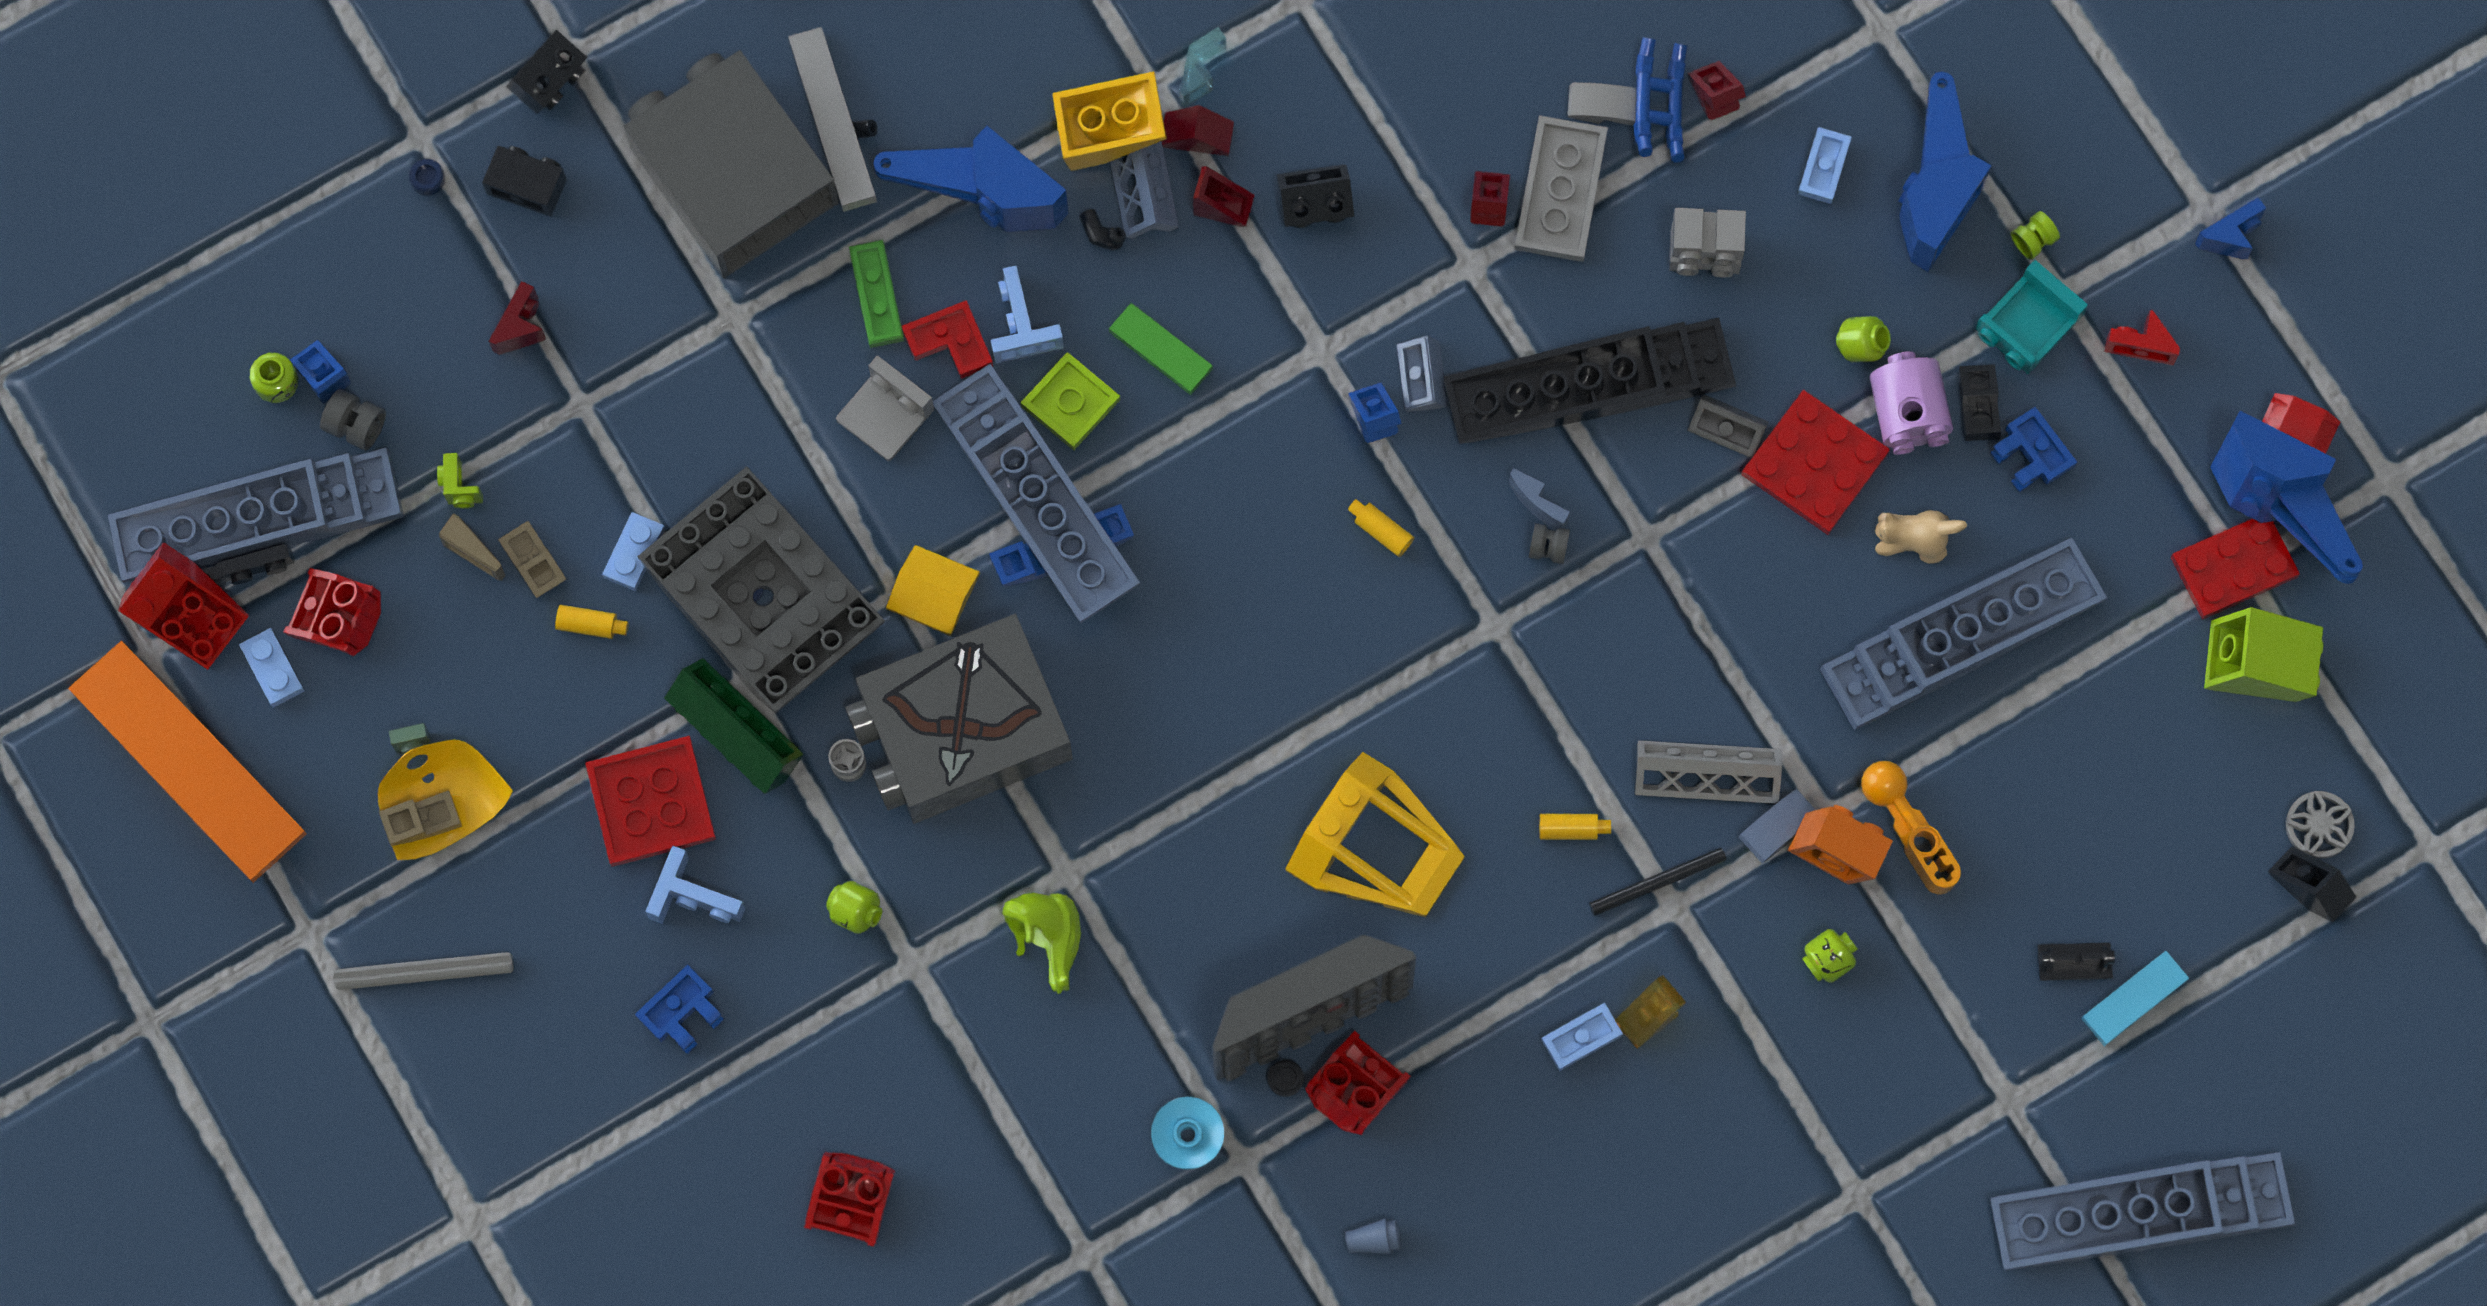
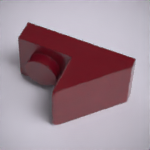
M1720 61L1688 73L1689 80L1709 120L1717 119L1740 109L1739 100L1746 97L1743 84Z
M1475 171L1471 223L1504 226L1510 174Z
M521 281L489 339V344L494 353L501 355L546 340L542 328L526 321L534 317L539 307L538 296L533 286Z

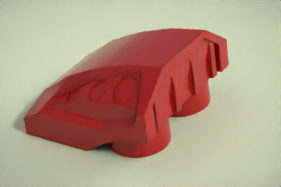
M2279 393L2274 394L2262 422L2325 454L2341 422L2329 411L2296 396Z
M310 568L308 571L309 579L289 627L286 626L283 633L298 640L327 646L355 656L368 646L381 615L380 591L373 586L338 574Z
M1354 1031L1309 1081L1305 1090L1315 1108L1343 1131L1362 1135L1377 1115L1404 1087L1411 1076L1407 1072L1403 1074L1362 1041L1359 1038L1360 1034Z
M825 1152L811 1195L804 1228L810 1230L815 1228L867 1242V1245L874 1247L878 1239L887 1198L896 1171L877 1161L847 1153Z

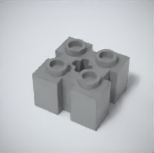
M1675 208L1670 232L1669 271H1677L1678 274L1683 276H1693L1698 274V269L1711 270L1713 276L1721 278L1739 274L1741 260H1743L1745 252L1746 211L1717 210V213L1703 212V209Z

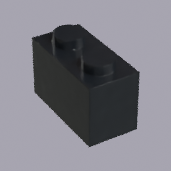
M498 145L482 184L487 195L551 217L567 179L561 165L550 158L542 157L541 160L530 157L521 148L509 146V149Z

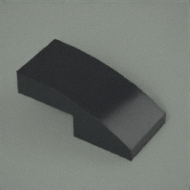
M1995 364L1960 366V397L1965 441L2000 439L2001 425L1997 402L1999 392Z

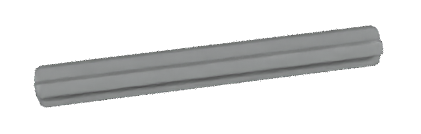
M509 952L336 969L334 970L333 981L334 986L338 990L511 973L513 972L514 963L513 956Z

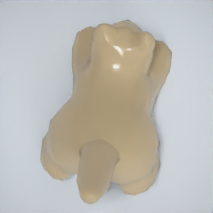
M1933 510L1924 511L1917 515L1905 516L1881 513L1878 516L1879 523L1875 527V533L1882 541L1876 545L1875 551L1882 556L1914 551L1919 554L1921 561L1937 563L1942 561L1947 555L1946 546L1949 534L1961 532L1967 527V523L1963 520H1949L1945 514Z

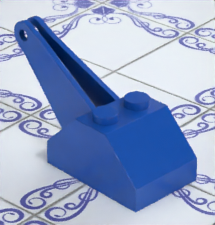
M1937 72L1931 77L1928 86L1921 170L1919 174L1911 173L1902 188L1904 191L1898 201L1902 203L1899 218L1910 262L1927 272L1930 271L1982 192L1991 169V165L1975 155L1969 154L1955 81L1947 72ZM1938 85H1944L1945 88H1940Z
M987 125L974 138L973 147L885 151L879 153L873 162L875 174L881 180L979 204L980 217L991 227L995 228L998 225L1005 232L1054 229L1069 214L1066 189ZM885 164H889V165H890L888 168H883V167H882V166L885 165Z
M2239 411L2210 466L2229 506L2261 523L2278 520L2338 581L2345 584L2355 582L2363 568V563L2323 486L2336 459Z

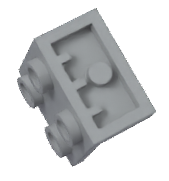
M877 355L868 365L871 377L836 416V420L885 460L891 461L934 411V406L930 395Z

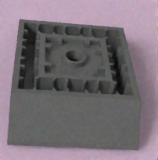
M747 466L637 556L665 595L755 697L775 714L885 623V620ZM760 588L769 590L774 594L773 601L767 606H759L753 600L754 593Z
M1363 934L1230 997L1213 1044L1214 1075L1217 1081L1224 1077L1227 1081L1234 1080L1247 1072L1245 1067L1256 1062L1260 1066L1268 1064L1279 1057V1051L1290 1046L1292 1050L1299 1049L1312 1041L1311 1036L1321 1031H1324L1325 1034L1333 1033L1345 1025L1344 1020L1355 1015L1358 1019L1364 1018L1377 1010L1376 1005L1388 999L1390 1003L1404 999L1410 994L1409 989L1413 988L1416 964L1414 952Z

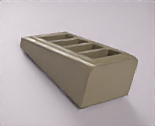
M454 513L439 533L443 546L498 581H502L505 573L500 562L463 520Z

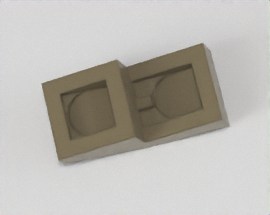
M526 521L498 539L536 599L567 580L529 521Z
M450 791L416 803L412 799L379 811L391 846L429 838L462 827Z

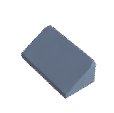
M1424 336L1397 344L1405 411L1412 412L1447 407L1440 342L1430 336Z

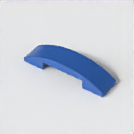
M1121 504L1094 514L1116 547L1134 537ZM1022 541L989 553L1002 587L1021 584L1048 576L1028 545L1023 544Z

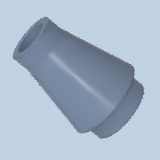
M1384 1218L1358 1229L1346 1231L1348 1252L1392 1254L1393 1250L1401 1249V1238L1397 1220L1388 1221L1387 1218Z

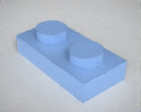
M1818 127L1798 195L1832 204L1851 136Z
M632 512L602 573L603 578L636 592L646 571V568L637 556L663 535L665 526Z
M271 628L239 644L272 708L305 692Z
M1603 1003L1542 1037L1541 1041L1560 1072L1619 1039L1623 1033L1606 1004Z

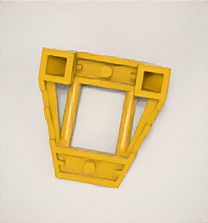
M1362 752L1342 774L1305 830L1285 871L1315 890L1327 893L1329 891L1345 895L1347 898L1359 901L1361 899L1381 904L1386 908L1426 917L1465 856L1401 778L1392 769ZM1383 786H1385L1412 814H1410L1401 806H1399L1394 801L1389 799L1387 796L1382 794L1380 791L1382 790ZM1369 802L1429 844L1401 887L1341 845ZM1335 858H1337L1381 891L1330 874L1327 871L1335 861Z

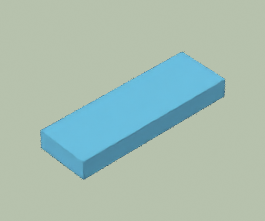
M2164 951L2087 1012L2081 1019L2105 1047L2187 982L2189 977L2169 953Z

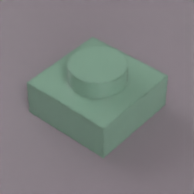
M424 723L389 731L391 745L396 753L402 752L404 755L411 749L431 744L430 734Z

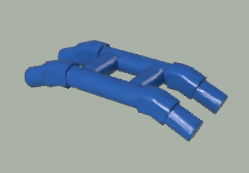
M1642 37L1640 53L1637 56L1635 142L1638 145L1639 155L1649 157L1653 153L1651 124L1667 126V148L1670 150L1671 160L1678 163L1685 158L1683 128L1681 127L1682 86L1688 45L1674 43L1667 79L1651 77L1656 40ZM1650 91L1668 94V112L1650 109Z

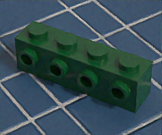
M704 658L683 668L664 697L678 714L682 715L693 725L702 737L715 746L730 763L738 768L764 794L784 784L804 755Z

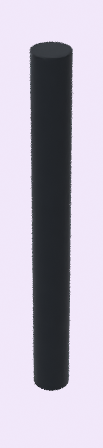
M1721 847L1592 901L1589 903L1594 916L1724 862L1726 861L1725 853Z

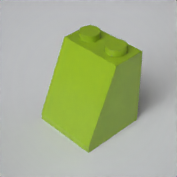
M2253 607L2211 620L2204 689L2293 702L2317 696V689L2320 685V656L2324 647L2322 641L2323 627Z

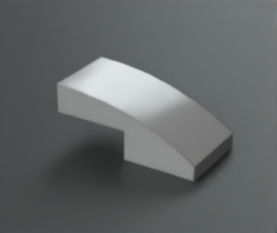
M1571 83L1569 85L1567 117L1596 124L1608 120L1634 126V123H1636L1637 88L1600 83Z

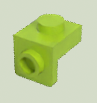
M443 454V465L437 466L438 486H443V495L447 503L453 504L456 508L474 507V503H483V494L479 486L462 487V462L458 454Z

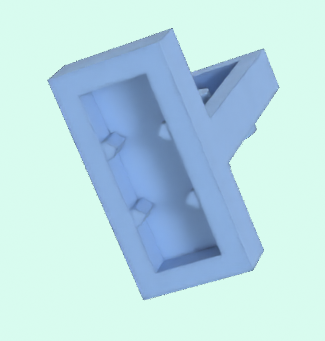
M1017 266L1003 268L1004 280L998 281L1002 301L1010 302L1012 313L1006 314L1010 335L991 339L995 364L1064 348L1059 324L1035 330L1031 329Z
M672 846L645 911L649 920L663 924L671 902L675 898L677 899L675 902L677 905L691 911H696L697 907L710 911L709 916L720 922L729 923L731 919L741 922L745 912L742 901L681 879L689 861V856L686 850Z

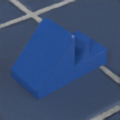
M2257 197L2201 231L2195 245L2200 250L2244 260L2248 259L2253 249L2244 235L2261 225L2262 222L2260 220L2266 207Z
M316 340L290 359L296 371L309 384L322 404L327 402L338 389H345L351 384L344 368L319 340Z
M1382 383L1348 393L1366 443L1398 433L1397 425L1402 424L1400 415Z

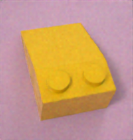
M1154 71L1052 93L1062 155L1071 171L1108 163L1166 139Z

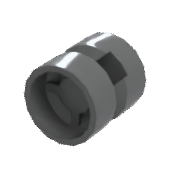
M338 389L329 399L323 411L320 428L337 438L346 436L348 443L366 451L373 446L380 435L386 419V411L368 401L360 404L358 396L343 389Z

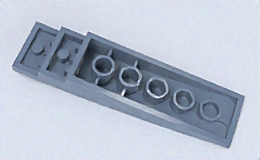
M991 364L933 400L934 408L1080 623H1083L1140 585L1137 577Z
M387 448L353 457L347 453L318 462L307 459L108 515L120 577L123 583L136 579L163 542L192 560L198 567L282 544L289 547L404 517L392 459Z
M2071 537L1889 626L1887 631L1856 645L1852 651L1823 664L1820 671L1855 731L2065 623L2105 601L2107 596Z
M2280 1152L2248 1158L2242 1156L2213 1162L2206 1160L1990 1198L2004 1271L2188 1244L2295 1225Z

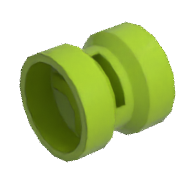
M2041 211L2031 216L2027 225H2019L2010 233L2017 249L2029 260L2038 256L2041 253V248L2045 245L2051 246L2060 239L2059 231L2053 221Z

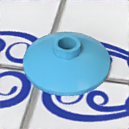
M1195 1097L1177 1098L1165 1104L1156 1114L1151 1128L1152 1143L1157 1154L1167 1164L1178 1169H1197L1207 1165L1219 1153L1224 1141L1223 1122L1217 1110L1208 1102ZM1187 1129L1195 1133L1194 1139L1189 1142L1181 1138L1182 1132Z

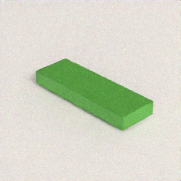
M883 240L850 246L849 250L870 348L904 341Z
M1132 303L1129 304L1109 328L1110 334L1190 395L1213 370L1212 364Z

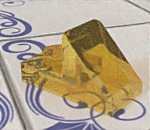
M1662 975L1645 989L1615 1021L1622 1032L1638 1049L1679 1015L1678 1011L1687 1002L1665 976Z

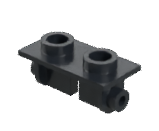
M2110 942L2038 945L2040 981L2113 979L2112 964H2115L2114 950H2111Z

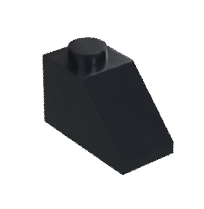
M2293 846L2268 871L2281 886L2309 911L2331 922H2334L2357 898L2339 869Z

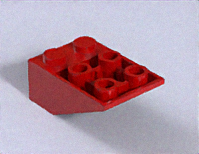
M165 542L161 544L124 593L118 609L119 612L207 670L249 617V614L192 560Z

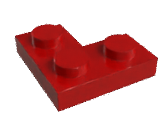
M967 300L901 326L915 361L948 348L961 379L975 374L989 364L993 366V361Z

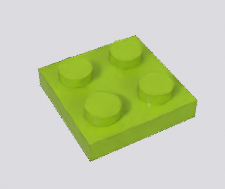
M1067 352L1021 401V407L1074 451L1120 401V395Z

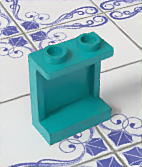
M2034 260L2026 268L2023 277L1987 315L1983 314L1977 323L1976 330L1979 332V338L1986 345L1992 348L1995 346L2005 354L2006 361L2014 369H2022L2029 375L2084 316L2088 304L2038 261Z

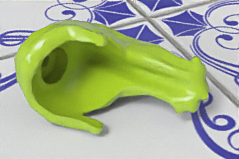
M1026 893L1005 902L1002 915H1004L1009 929L1015 935L1018 947L1016 955L1022 956L1025 953L1024 941L1026 943L1032 942L1037 946L1045 948L1049 960V985L1057 994H1061L1063 990L1068 991L1069 972L1077 955L1081 937L1079 913L1074 902L1067 895L1061 893H1054L1049 896L1038 893Z

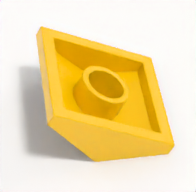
M915 545L898 573L886 609L952 636L980 572Z

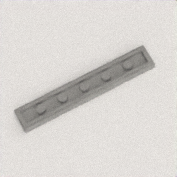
M822 27L788 36L843 212L877 202Z

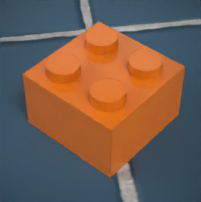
M1834 805L1805 813L1788 851L1850 885L1876 878L1893 840L1884 836V830L1877 825L1869 822H1864L1863 824L1852 818L1853 813L1847 808Z

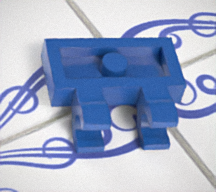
M2036 407L2009 423L2005 428L2009 436L1994 445V450L1990 452L1995 461L2000 464L2020 449L2030 462L2028 466L2015 473V478L2011 480L2019 492L2029 487L2040 477L2048 485L2077 464L2075 458Z
M689 965L684 967L635 1013L638 1020L660 1042L670 1036L686 1054H689L698 1044L681 1024L695 1010L713 1029L724 1021L722 1014L707 1000L714 993L713 990Z

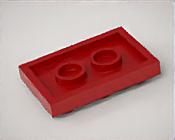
M2253 518L2179 550L2170 557L2202 620L2294 580L2300 575L2274 522L2261 523Z

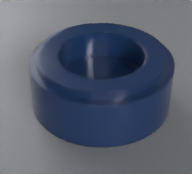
M422 159L411 167L409 180L417 193L430 196L438 193L443 188L445 173L441 165L435 160Z

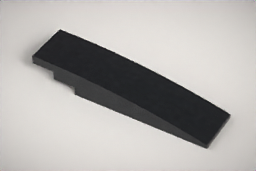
M1719 317L1686 326L1684 322L1652 330L1647 326L1443 376L1459 444L1596 419L1736 387Z

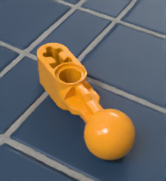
M1890 761L1873 763L1865 770L1862 776L1861 787L1864 796L1877 806L1887 807L1894 818L1893 828L1904 845L1905 855L1925 887L1934 894L1948 893L1958 882L1961 875L1958 862L1939 832L1929 825L1920 810L1911 807L1904 796L1908 783L1903 769ZM1917 837L1926 838L1931 844V851H1919L1914 845V839ZM1935 855H1938L1939 858L1936 860V862L1932 861L1929 865L1926 864L1927 862L1931 861ZM1937 871L1940 873L1947 871L1949 876L1946 880L1944 878L1937 879L1935 874Z

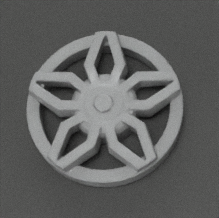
M2313 791L2304 794L2293 803L2287 813L2285 823L2290 842L2295 848L2317 859L2330 858L2339 854L2346 848L2353 837L2354 818L2348 804L2332 793ZM2313 799L2317 800L2320 810L2315 811L2313 808ZM2323 799L2331 801L2337 806L2325 811L2326 803ZM2307 801V811L2309 814L2305 812L2294 814L2298 806ZM2338 811L2344 813L2339 819H2334L2331 815ZM2301 818L2306 820L2305 825L2293 821V819ZM2345 819L2347 820L2346 836L2341 828L2336 827V825H2340ZM2293 828L2301 832L2306 831L2304 845L2296 837ZM2333 832L2336 833L2342 842L2333 839L2331 834ZM2310 837L2317 840L2312 849L2309 848ZM2324 839L2327 844L2336 847L2329 851H2317L2323 844Z

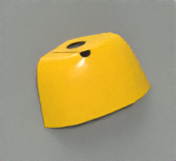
M452 739L411 749L395 763L382 779L378 788L380 811L412 799L416 803L450 791L462 827L439 835L392 846L397 860H414L429 856L456 843L493 819L506 805L513 790L486 758L473 746L464 741ZM418 755L428 756L426 763L416 769L407 768L412 758ZM433 773L434 779L430 783H425L422 780L426 775Z

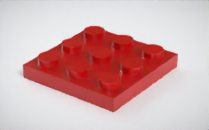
M1802 390L1743 469L1741 475L1829 535L1887 457L1890 449L1817 398Z
M690 735L585 762L611 867L668 853L672 846L683 849L716 840Z

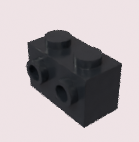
M555 30L506 87L536 114L544 107L551 111L564 96L559 92L564 84L568 82L570 85H573L586 71L581 65L588 57L558 30Z
M1346 164L1277 174L1281 212L1285 227L1304 228L1315 222L1327 221L1337 223L1346 218L1355 217L1351 182Z

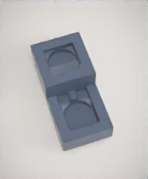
M1513 468L1510 473L1509 485L1521 503L1552 529H1565L1569 521L1570 512L1542 498L1545 487L1544 483Z
M1796 788L1743 831L1739 838L1763 864L1794 838L1805 813L1815 811V808Z

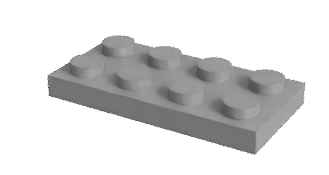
M1539 116L1515 250L1584 262L1608 127Z

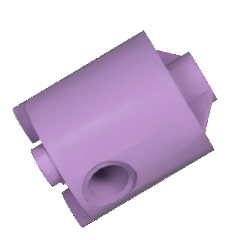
M1901 352L1888 357V364L1877 368L1869 377L1883 444L1891 447L1894 455H1903L1914 451L1915 446L1928 444L1929 447H1939L1949 443L1948 435L1952 433L1953 425L1939 362L1934 358H1916L1914 352Z

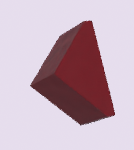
M1200 105L1166 112L1164 117L1166 139L1162 140V146L1169 149L1229 156L1234 121Z
M1202 166L1193 196V213L1195 216L1246 227L1255 195L1208 166Z

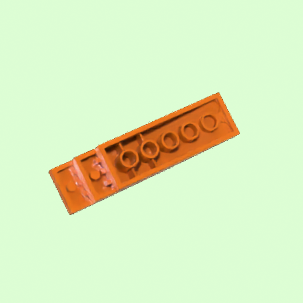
M122 640L68 688L252 883L307 835L301 826Z

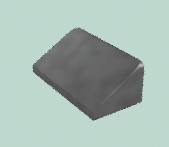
M1703 395L1688 431L1752 458L1769 422L1710 396Z

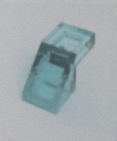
M1219 27L1189 45L1180 88V103L1184 108L1213 90V77L1204 64L1226 51V37Z

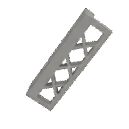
M1638 740L1635 795L1773 804L1779 802L1782 775L1781 749ZM1644 770L1660 771L1666 779L1659 785L1643 784ZM1686 773H1696L1703 781L1695 787H1685L1678 779ZM1722 775H1732L1739 783L1731 789H1720L1714 781ZM1758 777L1773 778L1772 792L1756 791L1750 783Z

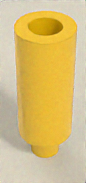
M1355 499L1349 506L1348 511L1356 516L1354 523L1396 556L1401 557L1414 541L1415 537L1373 504L1368 503L1365 506Z
M561 604L558 607L555 621L556 630L613 639L614 634L626 636L629 622L617 620V614Z
M1598 814L1539 815L1540 840H1598V834H1611V820H1598Z

